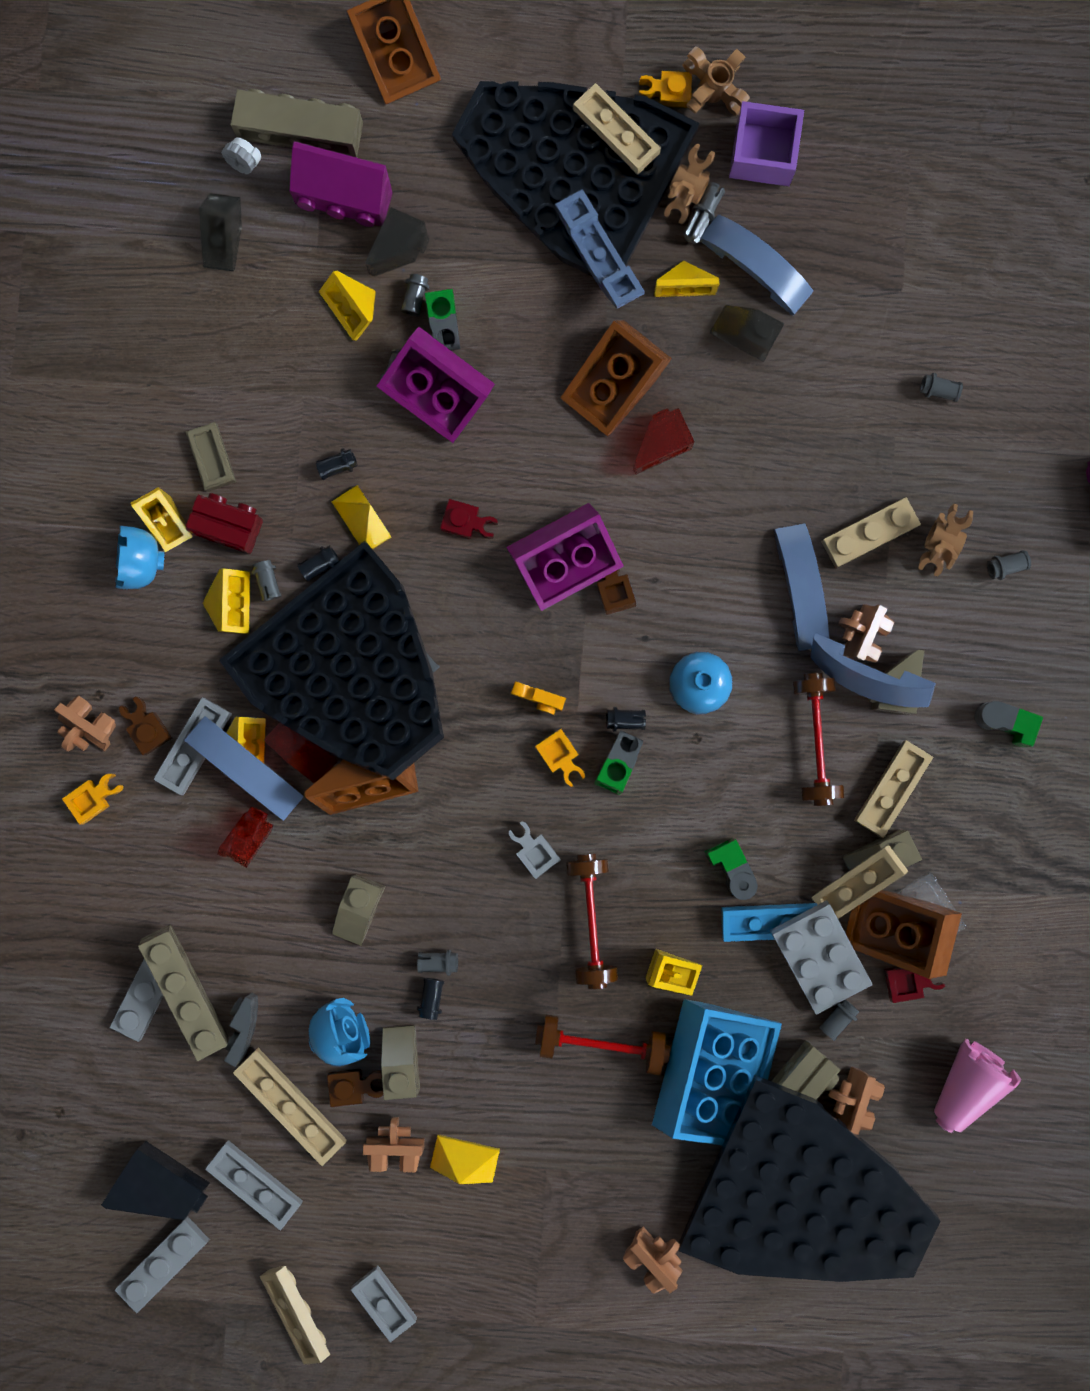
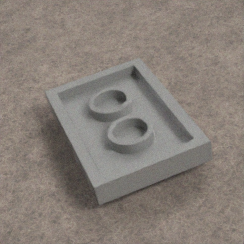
M827 900L770 930L816 1015L873 985Z

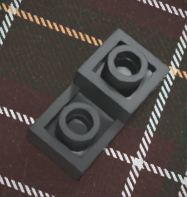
M250 993L244 999L240 997L230 1012V1015L234 1016L229 1026L239 1031L240 1034L234 1032L228 1041L225 1049L229 1053L224 1061L234 1067L243 1061L255 1031L258 995Z

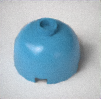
M120 526L116 558L118 576L115 579V586L119 589H140L148 586L154 580L157 570H163L164 551H158L156 539L147 531L136 527Z
M694 652L684 656L674 666L669 677V690L673 700L683 709L692 714H708L718 710L728 700L732 691V675L728 665L720 657L709 652Z
M345 998L335 999L319 1008L310 1020L308 1031L309 1046L316 1056L326 1064L339 1067L365 1058L367 1054H364V1049L370 1047L369 1029L365 1018L361 1013L357 1014L356 1017L354 1011L350 1008L354 1004Z

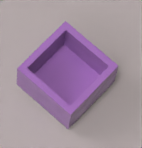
M742 101L737 118L729 178L790 187L797 166L804 110Z

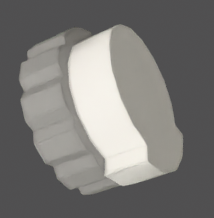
M238 137L234 138L232 142L227 143L221 152L225 161L240 173H251L261 160V154L257 147L254 148L249 142Z

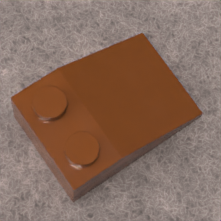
M368 0L347 10L350 23L385 104H389L441 80L410 0Z
M613 321L567 387L561 399L606 436H610L652 387L672 358L626 321Z
M342 760L304 792L306 799L329 815L419 791L414 763L394 780H391Z
M881 890L851 910L846 935L854 950L925 978L932 979L947 975L962 913L931 902Z

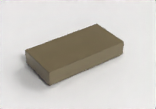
M216 422L186 431L204 490L209 492L236 483Z

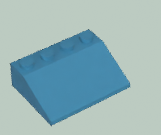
M684 999L652 1126L672 1139L723 1145L753 1076L757 1075L768 1080L782 1023L708 1003Z

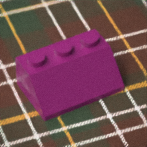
M294 141L289 191L298 207L306 211H314L315 209L325 211L329 216L336 219H344V217L355 219L359 224L366 227H373L374 225L383 227L393 194L386 165Z
M418 327L409 337L376 387L450 442L454 443L488 397L495 384L422 328Z
M590 503L506 547L541 611L624 567L600 514Z

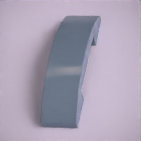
M583 189L556 203L555 207L578 253L603 293L615 308L618 309L644 295L645 291L630 266H625L599 223L598 214Z
M718 214L704 231L700 239L704 245L720 258L727 256L768 289L771 292L770 298L794 316L814 290L806 280L778 252L736 222Z
M804 523L774 529L779 559L783 561L794 616L792 623L798 651L812 649L813 637L816 633L830 639L818 564L808 529Z
M817 633L814 635L811 649L812 660L830 678H835V681L861 696L886 704L916 708L929 707L936 683L908 671H904L901 678L897 679L843 656L845 645Z
M206 716L184 739L186 743L283 821L304 797Z

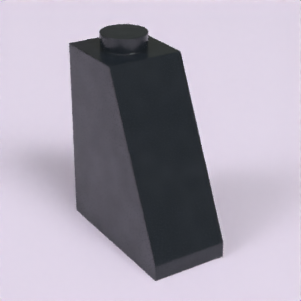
M146 1141L135 1151L101 1206L110 1210L185 1220L192 1211L198 1213L207 1200L208 1195L204 1192L210 1182Z

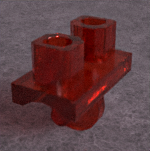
M250 807L248 812L242 815L221 844L217 855L230 857L234 862L247 868L272 832L273 824L266 822L268 814L257 808Z

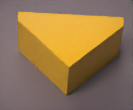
M158 487L131 502V506L165 552L193 537L191 533L186 531V523L173 499L161 488Z
M655 949L645 979L648 985L692 996L703 965Z

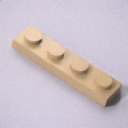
M259 1048L233 1072L321 1166L346 1143L347 1139Z

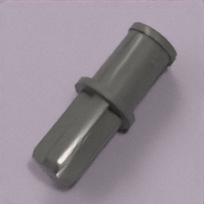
M709 182L699 203L692 207L693 214L683 232L684 239L687 242L698 243L708 223L714 220V212L725 194L723 187L717 192L720 186L718 183Z

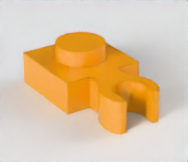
M662 71L661 80L654 79L649 75L640 77L639 85H647L650 89L647 91L639 90V95L650 99L659 97L660 104L666 107L688 108L686 105L691 100L692 74L689 72Z
M516 681L511 691L512 695L537 703V710L554 715L555 710L562 712L566 701L565 697Z
M562 729L535 746L552 773L561 767L567 785L573 786L568 778L569 773L572 771L579 772L582 779L585 778L584 771L580 767L575 766L571 761L579 754Z
M115 774L104 775L97 786L92 780H88L62 798L79 825L87 823L110 806L105 800L107 796L116 795L123 790V785H118L113 790L108 787V781L115 777Z

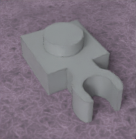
M521 821L520 824L525 828V835L516 837L512 830H510L509 836L513 841L522 845L523 849L516 854L533 877L537 879L561 859L542 834L533 839L530 835L529 826Z

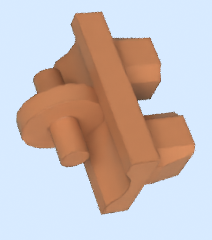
M863 604L860 611L854 610L851 619H840L839 626L846 629L842 639L847 641L843 656L852 660L875 663L878 661L882 650L881 647L872 642L876 634L887 636L894 625V621L885 614L887 611L885 607Z
M76 696L66 706L60 703L54 709L59 714L58 720L71 729L69 730L61 726L57 732L64 737L62 748L66 751H71L76 746L85 751L89 743L82 739L84 737L105 752L111 745L109 736L116 727L115 720L102 712L92 724L84 718L92 710V706L80 696Z
M851 1067L847 1081H842L840 1091L832 1089L828 1094L829 1097L837 1100L833 1110L836 1112L835 1119L841 1120L847 1129L856 1135H859L860 1130H872L875 1117L873 1112L867 1110L870 1099L879 1101L882 1098L885 1086L876 1081V1078L858 1068Z
M399 1117L391 1118L390 1127H378V1136L388 1137H367L366 1144H363V1155H367L370 1172L387 1171L388 1155L400 1156L399 1171L412 1173L417 1171L420 1156H422L425 1148V1138H400L411 1137V1127H399Z
M643 1226L636 1231L633 1242L625 1251L623 1260L634 1270L642 1264L647 1267L649 1271L645 1274L644 1282L653 1294L663 1289L672 1293L677 1289L678 1285L676 1282L682 1273V1269L679 1267L681 1260L676 1255L680 1244L675 1239L665 1243L660 1236L654 1239Z

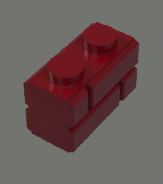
M209 493L208 498L198 494L186 524V531L192 535L251 554L263 523V519L255 514L257 509L243 503H239L237 508L226 504V498L214 493Z

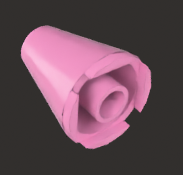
M965 1039L960 1045L934 1109V1113L937 1116L936 1122L950 1133L954 1130L962 1132L1014 1090L1021 1082V1078L1014 1069L1009 1074L1003 1066L1005 1061L992 1051L975 1041L970 1046L969 1039Z

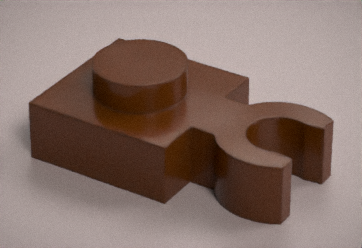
M620 569L602 578L604 581L597 583L606 615L636 607V600L628 575L618 576Z
M135 696L133 701L137 705L136 711L130 713L126 706H120L119 712L124 718L132 721L133 724L126 728L141 754L146 756L171 740L172 737L157 713L151 712L146 715L144 700Z
M361 1069L329 1072L327 1079L330 1107L362 1104L364 1102V1094L366 1093L373 1098L382 1097L383 1088L375 1089L372 1085V1080L382 1078V1071H373L365 1078L361 1076Z

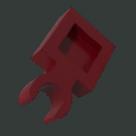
M449 499L440 529L441 531L471 539L474 530L487 539H493L494 534L486 532L484 526L487 523L498 525V520L491 516L478 517L479 507Z
M900 967L884 969L889 999L892 1003L925 998L923 988L929 987L934 990H940L945 987V984L942 982L933 984L931 979Z

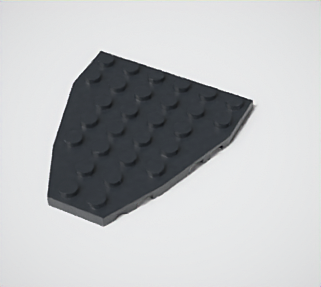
M480 81L452 133V139L491 192L560 261L592 276L573 244L555 207L556 203L583 189L598 214L599 223L625 266H627L698 131L700 123L646 96L635 94V98L616 96L615 91L606 90V94L661 148L660 154L637 175L573 110V103L587 91V87L554 82H538V86H519V81H507L503 84L496 83L495 81Z
M364 541L334 565L335 567L328 570L219 661L254 707L329 754L394 780L444 738L433 671L404 586L368 543Z
M754 1075L679 1240L680 1247L678 1250L738 1275L834 1282L914 1278L941 1221L934 1210L903 1179L890 1161L861 1137L858 1138L847 1129L841 1120L835 1119L816 1099Z

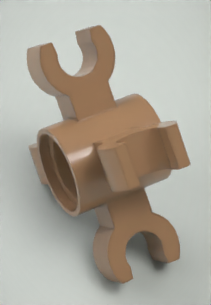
M695 46L687 55L688 59L682 66L690 74L696 75L700 82L698 89L693 93L692 99L686 106L696 114L706 102L716 103L722 100L728 111L737 116L742 101L747 102L750 99L744 90L736 88L732 84L735 72L740 68L739 65L746 57L736 49L726 61L715 60L710 63L706 59L704 52Z
M695 144L689 152V166L687 167L683 164L679 166L669 188L668 197L672 199L676 196V198L668 204L664 216L668 217L674 208L681 211L680 224H683L690 215V203L692 202L696 205L699 203L710 180V172H702L713 162L715 152L711 151L706 160H701L697 156L699 144Z
M953 504L948 509L947 521L944 518V513L939 514L926 538L924 548L930 551L921 555L918 567L920 570H923L927 563H934L936 565L934 576H939L943 571L944 561L947 564V569L950 570L967 538V533L961 530L971 525L973 511L969 510L965 517L958 518L955 516L958 505Z

